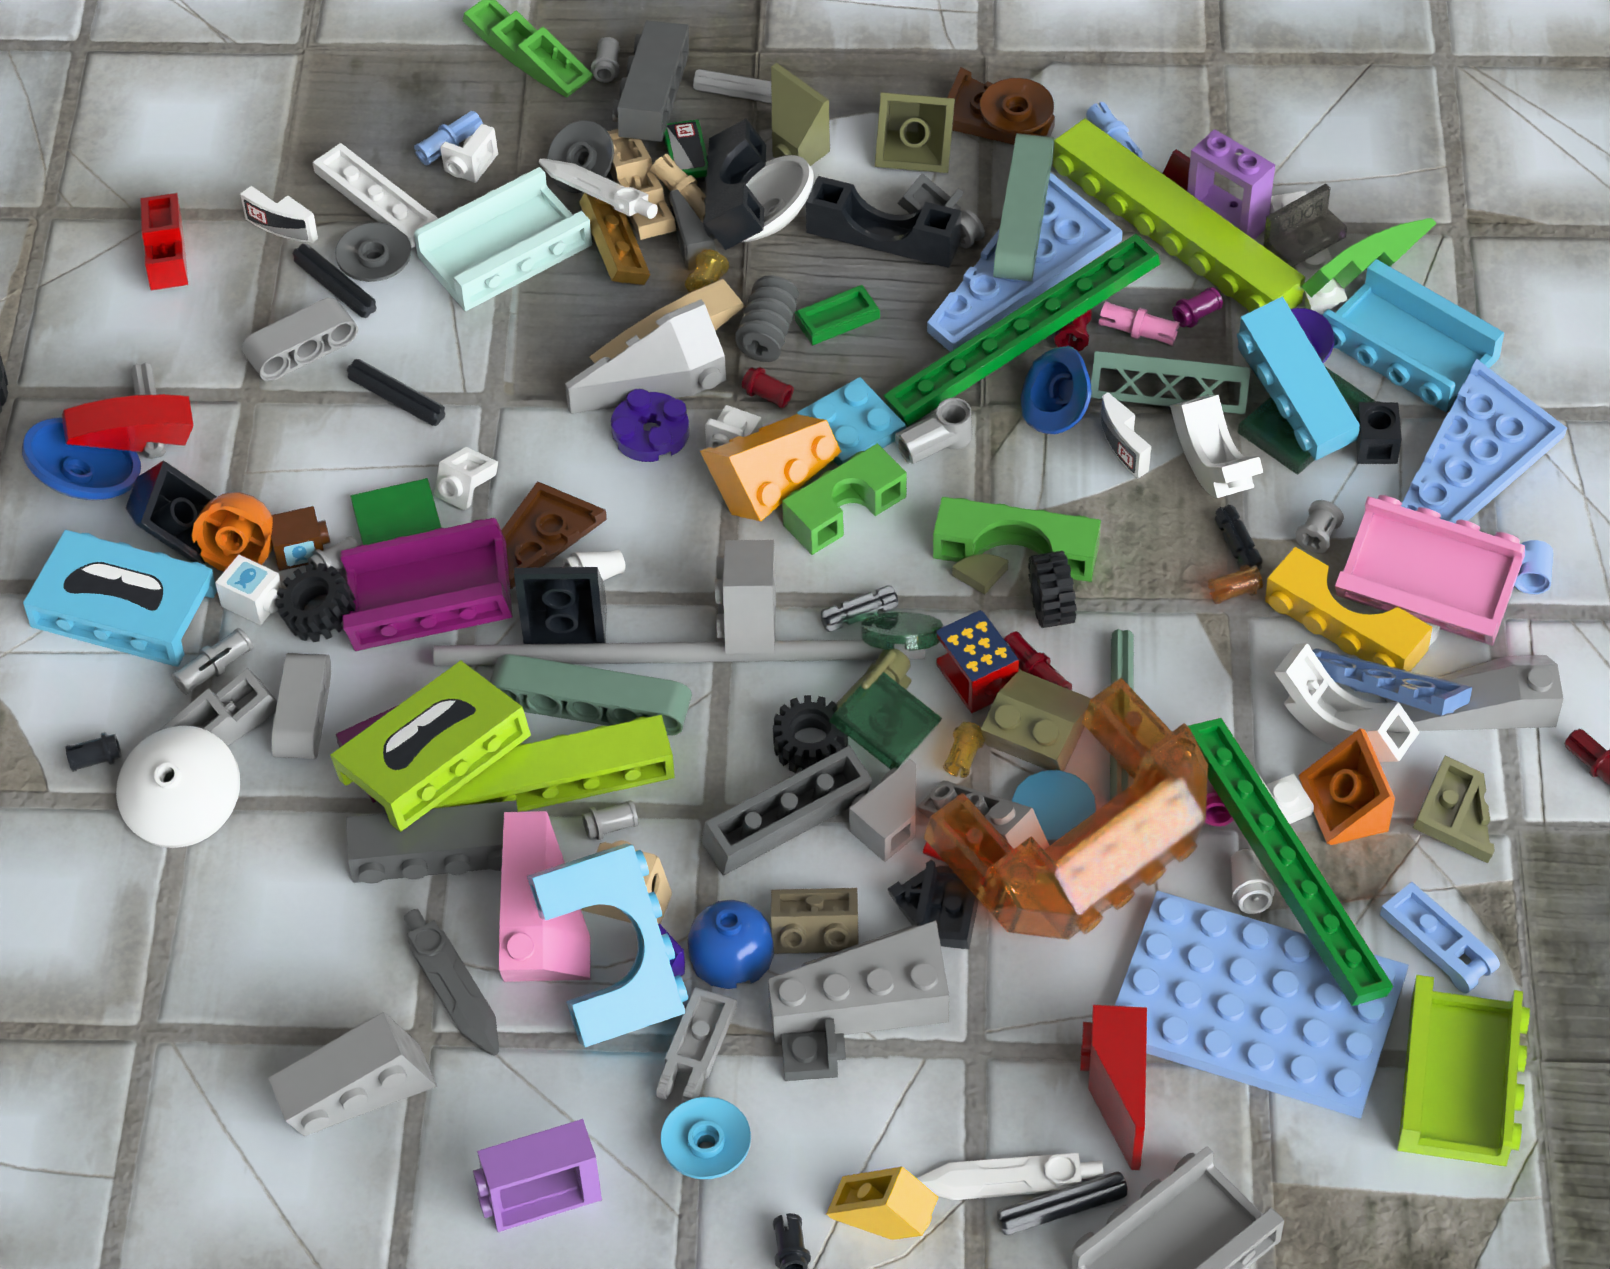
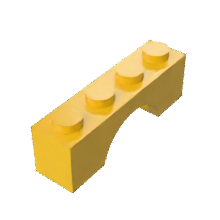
M1297 547L1293 548L1267 578L1266 603L1270 604L1276 612L1286 614L1300 622L1311 633L1322 635L1337 644L1343 652L1349 655H1355L1365 661L1411 672L1429 650L1432 626L1399 607L1384 613L1371 615L1356 613L1344 608L1332 597L1328 589L1329 566Z

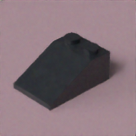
M598 567L514 568L523 644L606 643L607 604L605 585Z

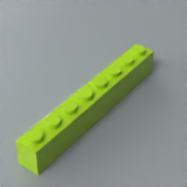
M1086 118L1054 140L1052 166L1060 175L1068 177L1080 186L1086 194L1094 196L1109 207L1115 215L1124 218L1135 226L1142 235L1150 237L1161 245L1168 254L1176 256L1191 267L1197 275L1206 278L1217 286L1224 295L1232 297L1247 308L1249 312L1282 296L1290 309L1296 308L1302 303L1304 289L1301 286L1305 283L1306 277Z

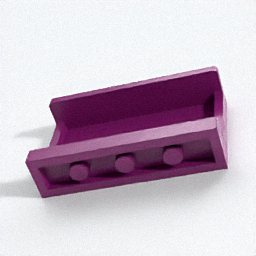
M495 518L475 520L471 523L438 528L425 533L401 536L369 545H359L340 552V559L347 573V584L356 599L353 601L356 605L355 611H349L350 614L343 615V628L355 651L513 618L506 540Z

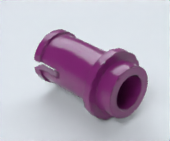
M1209 287L1188 300L1182 298L1176 302V306L1172 309L1173 318L1175 321L1180 322V327L1184 328L1187 326L1192 328L1197 325L1199 319L1222 308V297L1214 287Z

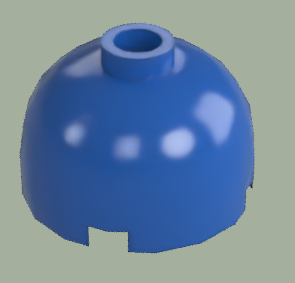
M724 900L706 907L693 920L688 934L689 960L693 964V970L699 978L711 986L734 989L737 988L736 984L744 983L748 980L752 984L758 981L770 968L774 956L771 927L764 915L746 902Z

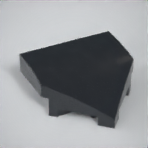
M931 859L926 863V869L902 885L898 881L888 888L889 895L911 925L922 926L936 921L941 946L970 949L983 881L981 868L942 865L936 867L935 862Z

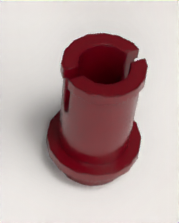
M751 367L742 380V388L746 390L747 395L752 397L756 394L782 409L785 408L791 400L794 387L765 374L764 368L759 367L755 369Z

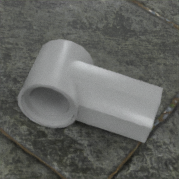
M960 398L946 399L938 405L935 414L896 433L895 441L908 464H915L944 448L961 449L967 446L972 440L971 407L965 400Z

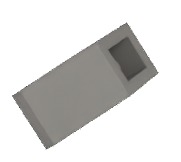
M911 759L898 769L893 768L888 771L880 784L869 793L864 792L857 796L849 808L850 832L884 862L915 838L916 763Z

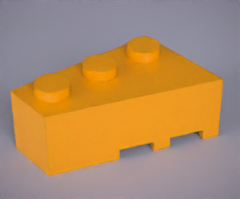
M796 414L761 427L756 433L745 437L738 436L729 440V443L719 447H708L700 450V453L731 515L761 522L781 505L782 500L786 499L791 492L802 487L841 453V449L827 420Z

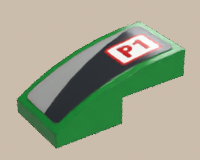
M699 119L668 123L664 134L668 155L688 176L692 175L694 178L706 177L708 167L707 153Z

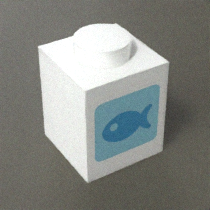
M238 554L215 582L221 607L258 625H262L270 614L278 610L275 599H280L277 591L279 588H282L279 573Z

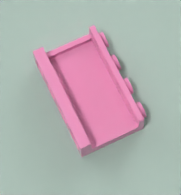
M1379 495L1378 499L1368 496L1365 503V513L1344 571H1340L1335 584L1337 596L1386 612L1399 607L1424 622L1440 626L1442 630L1493 646L1525 557V546L1519 544L1520 540L1517 537L1507 533L1496 532L1495 536L1479 531L1480 527L1466 520H1457L1455 524L1440 519L1441 515L1428 508L1418 507L1417 511L1401 507L1402 503L1390 496Z

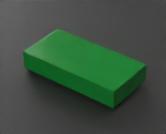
M863 285L795 311V321L812 346L880 319V309Z

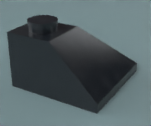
M163 460L136 478L125 508L138 527L191 562H199L205 565L204 559L200 556L202 550L198 546L197 540L195 543L193 542V526L203 508L210 500L217 496Z

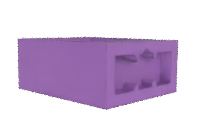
M1214 129L1191 150L1187 192L1255 240L1268 227L1275 164ZM1215 171L1244 188L1243 201L1214 185Z
M583 1119L477 1151L480 1168L473 1170L478 1189L477 1195L484 1218L493 1216L497 1232L602 1200L596 1155Z

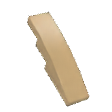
M618 129L607 131L614 145V158L610 168L614 182L624 187H633L648 194V201L658 207L657 214L652 219L639 213L629 216L640 240L676 231L675 219L665 202L663 187L656 175L650 171L652 159L641 139L619 137Z
M721 279L693 291L650 314L592 354L590 359L594 363L603 357L613 359L629 347L626 341L635 335L642 339L659 327L656 323L658 319L702 299L715 331L746 306L726 281Z

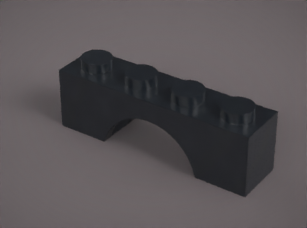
M747 119L709 138L708 155L706 156L708 167L707 176L705 177L707 186L706 197L704 198L705 219L703 220V225L708 236L711 239H717L725 250L764 230V207L746 184L757 172L766 166V144Z
M818 176L806 200V233L950 268L961 242V210L925 202L918 211L912 214H889L868 204L859 195L854 184Z

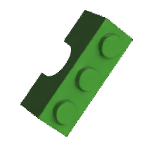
M877 443L865 451L857 452L849 461L834 470L824 472L816 481L806 487L791 492L786 499L782 500L783 526L813 555L844 536L843 510L840 506L848 503L861 504L874 516H877L907 497V472Z

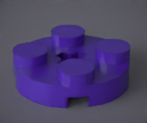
M635 389L628 394L626 400L616 407L611 417V432L613 439L618 443V449L622 454L633 460L641 462L659 461V455L667 454L670 451L672 456L685 446L689 437V419L685 403L664 393ZM646 423H656L659 427H651L647 431L644 430L643 425Z

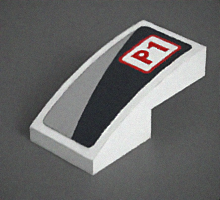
M250 186L240 194L245 219L255 226L290 240L314 243L318 239L314 214L287 195L281 201L275 203L253 186Z
M1106 393L1102 396L1101 425L1104 435L1119 461L1138 479L1149 471L1151 445L1134 432L1135 414L1110 393Z

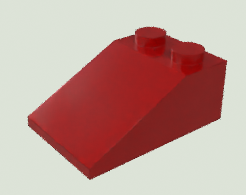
M1093 1005L1092 1022H1083L1080 1071H1089L1088 1089L1130 1169L1140 1170L1145 1131L1147 1007Z

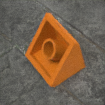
M1360 728L1298 775L1305 792L1314 804L1313 812L1325 841L1330 845L1389 831L1395 797L1366 731Z

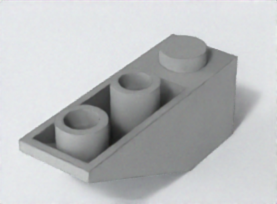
M943 780L917 806L919 812L987 860L1023 873L1049 847V843L1032 807Z

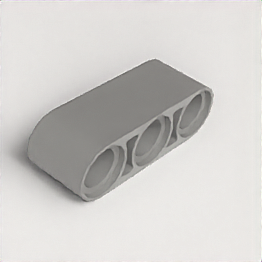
M325 298L254 332L244 341L242 352L263 380L273 381L346 346L355 338L358 327L337 299Z
M286 654L272 729L271 744L273 757L317 758L331 679V660L329 655Z

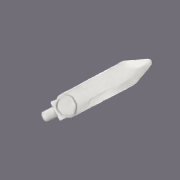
M544 158L539 159V164L550 177L614 206L615 210L631 216L639 213L649 219L654 218L657 214V205L649 202L648 194L638 189L624 187L573 163Z
M1079 1153L951 1162L917 1179L937 1196L950 1200L1051 1193L1082 1183V1180H1091L1104 1176L1102 1161L1080 1162Z

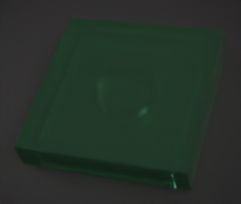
M883 672L868 689L865 690L860 685L833 714L830 722L891 770L901 767L935 730L943 718Z

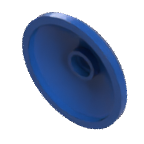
M62 417L47 419L32 426L27 431L22 444L23 459L35 477L54 491L77 499L106 500L123 495L133 488L136 478L141 471V462L136 451L66 444Z

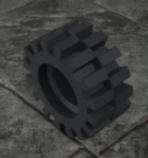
M1056 551L1030 556L1028 559V570L1030 573L1028 577L1031 583L1030 593L1033 597V608H1035V615L1039 626L1047 628L1075 623L1077 607L1074 599H1076V595L1073 590L1074 582L1073 577H1071V568L1068 565V558L1065 552Z
M319 563L316 570L313 564L305 565L306 572L302 573L298 568L293 572L296 578L291 580L286 577L283 581L286 589H278L277 595L280 599H275L276 606L279 609L277 611L290 631L295 636L298 635L301 640L307 641L308 637H310L312 642L320 641L321 634L327 640L333 637L330 632L331 630L336 629L340 633L344 629L341 624L343 615L350 614L349 611H355L356 605L353 601L356 599L340 572L338 573L336 568L333 566L327 568L326 564ZM321 595H327L324 602L318 607L304 610L312 599Z
M805 695L804 703H799L797 697L791 699V708L784 704L780 707V715L775 714L773 719L775 755H779V762L783 766L789 762V771L796 773L799 767L804 770L848 746L847 720L845 721V713L842 709L838 711L837 704L833 701L826 706L825 697L818 696L817 702H811V695ZM805 728H817L824 731L826 737L819 742L805 743L797 740L795 733Z

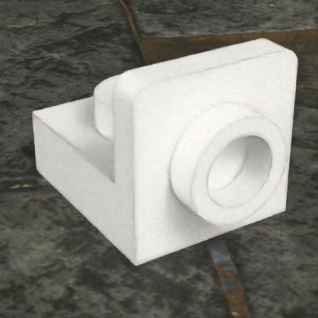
M481 124L475 133L465 140L463 148L448 142H444L440 147L445 172L474 183L479 180L498 155L495 130L493 127Z
M726 405L717 420L709 418L705 424L706 448H716L729 443V440L738 436L745 437L758 432L759 428L762 427L761 417Z
M468 447L457 451L439 462L434 495L447 503L466 510L471 506L474 488L496 476L498 461Z
M1295 774L1265 785L1289 824L1313 815L1314 804Z

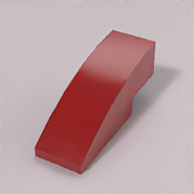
M178 193L140 198L145 266L150 290L188 285L186 252Z
M134 395L109 398L67 408L62 413L66 444L143 452L147 442L185 446L194 426L189 396Z

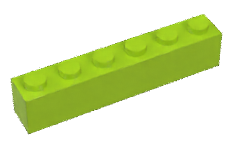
M662 715L638 717L630 722L611 726H597L588 731L570 735H556L547 740L528 744L520 743L434 808L516 800L518 812H524L675 778L673 754Z

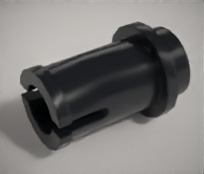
M106 732L101 733L100 738L65 746L68 763L72 772L107 761L112 765L115 763V759L122 757L116 734L107 735Z
M787 1213V1227L784 1226L782 1215L776 1217L773 1220V1229L775 1230L778 1253L774 1257L775 1265L780 1269H807L811 1261V1255L804 1246L802 1218L797 1214Z

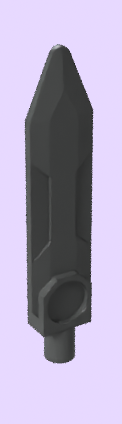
M418 909L409 911L405 914L404 920L411 932L407 933L408 942L411 946L410 950L458 1030L465 1038L490 1055H497L499 1043L496 1016L445 932L440 930L435 920L426 923Z

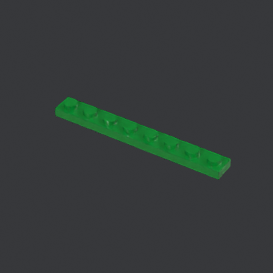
M1134 234L884 394L886 404L908 427L936 409L942 401L955 397L1159 266L1161 263L1158 253L1139 235Z
M1218 718L1186 726L1181 736L1351 1006L1388 996L1393 988V984L1223 719Z

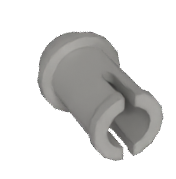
M604 37L597 43V54L591 63V72L595 79L600 82H610L619 74L620 69L617 60L620 46L619 42L614 38Z
M349 536L346 540L323 551L320 549L314 550L313 556L308 558V563L313 564L316 570L319 563L326 564L327 568L333 566L336 570L344 567L340 559V552L359 545L352 536Z
M631 800L597 811L595 807L589 808V813L582 814L583 825L589 839L596 837L597 840L603 839V834L639 825L637 812Z

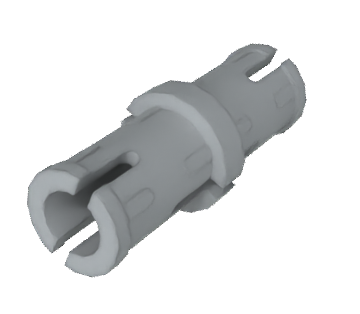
M237 628L233 633L212 647L207 645L200 649L199 656L171 674L176 686L187 695L192 689L213 675L219 677L225 673V667L247 651L252 650L253 645L242 629ZM224 651L226 653L204 670H199L201 666Z

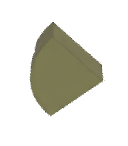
M990 554L969 556L960 560L952 567V576L985 595L1008 570L1009 560Z

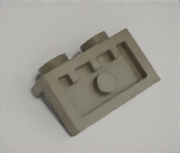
M857 888L771 890V931L774 953H832L859 944Z

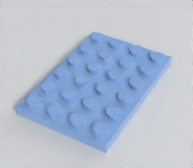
M1157 891L1115 1006L1147 1007V1054L1361 1119L1409 965L1374 955L1393 984V988L1386 997L1351 1006L1306 934Z

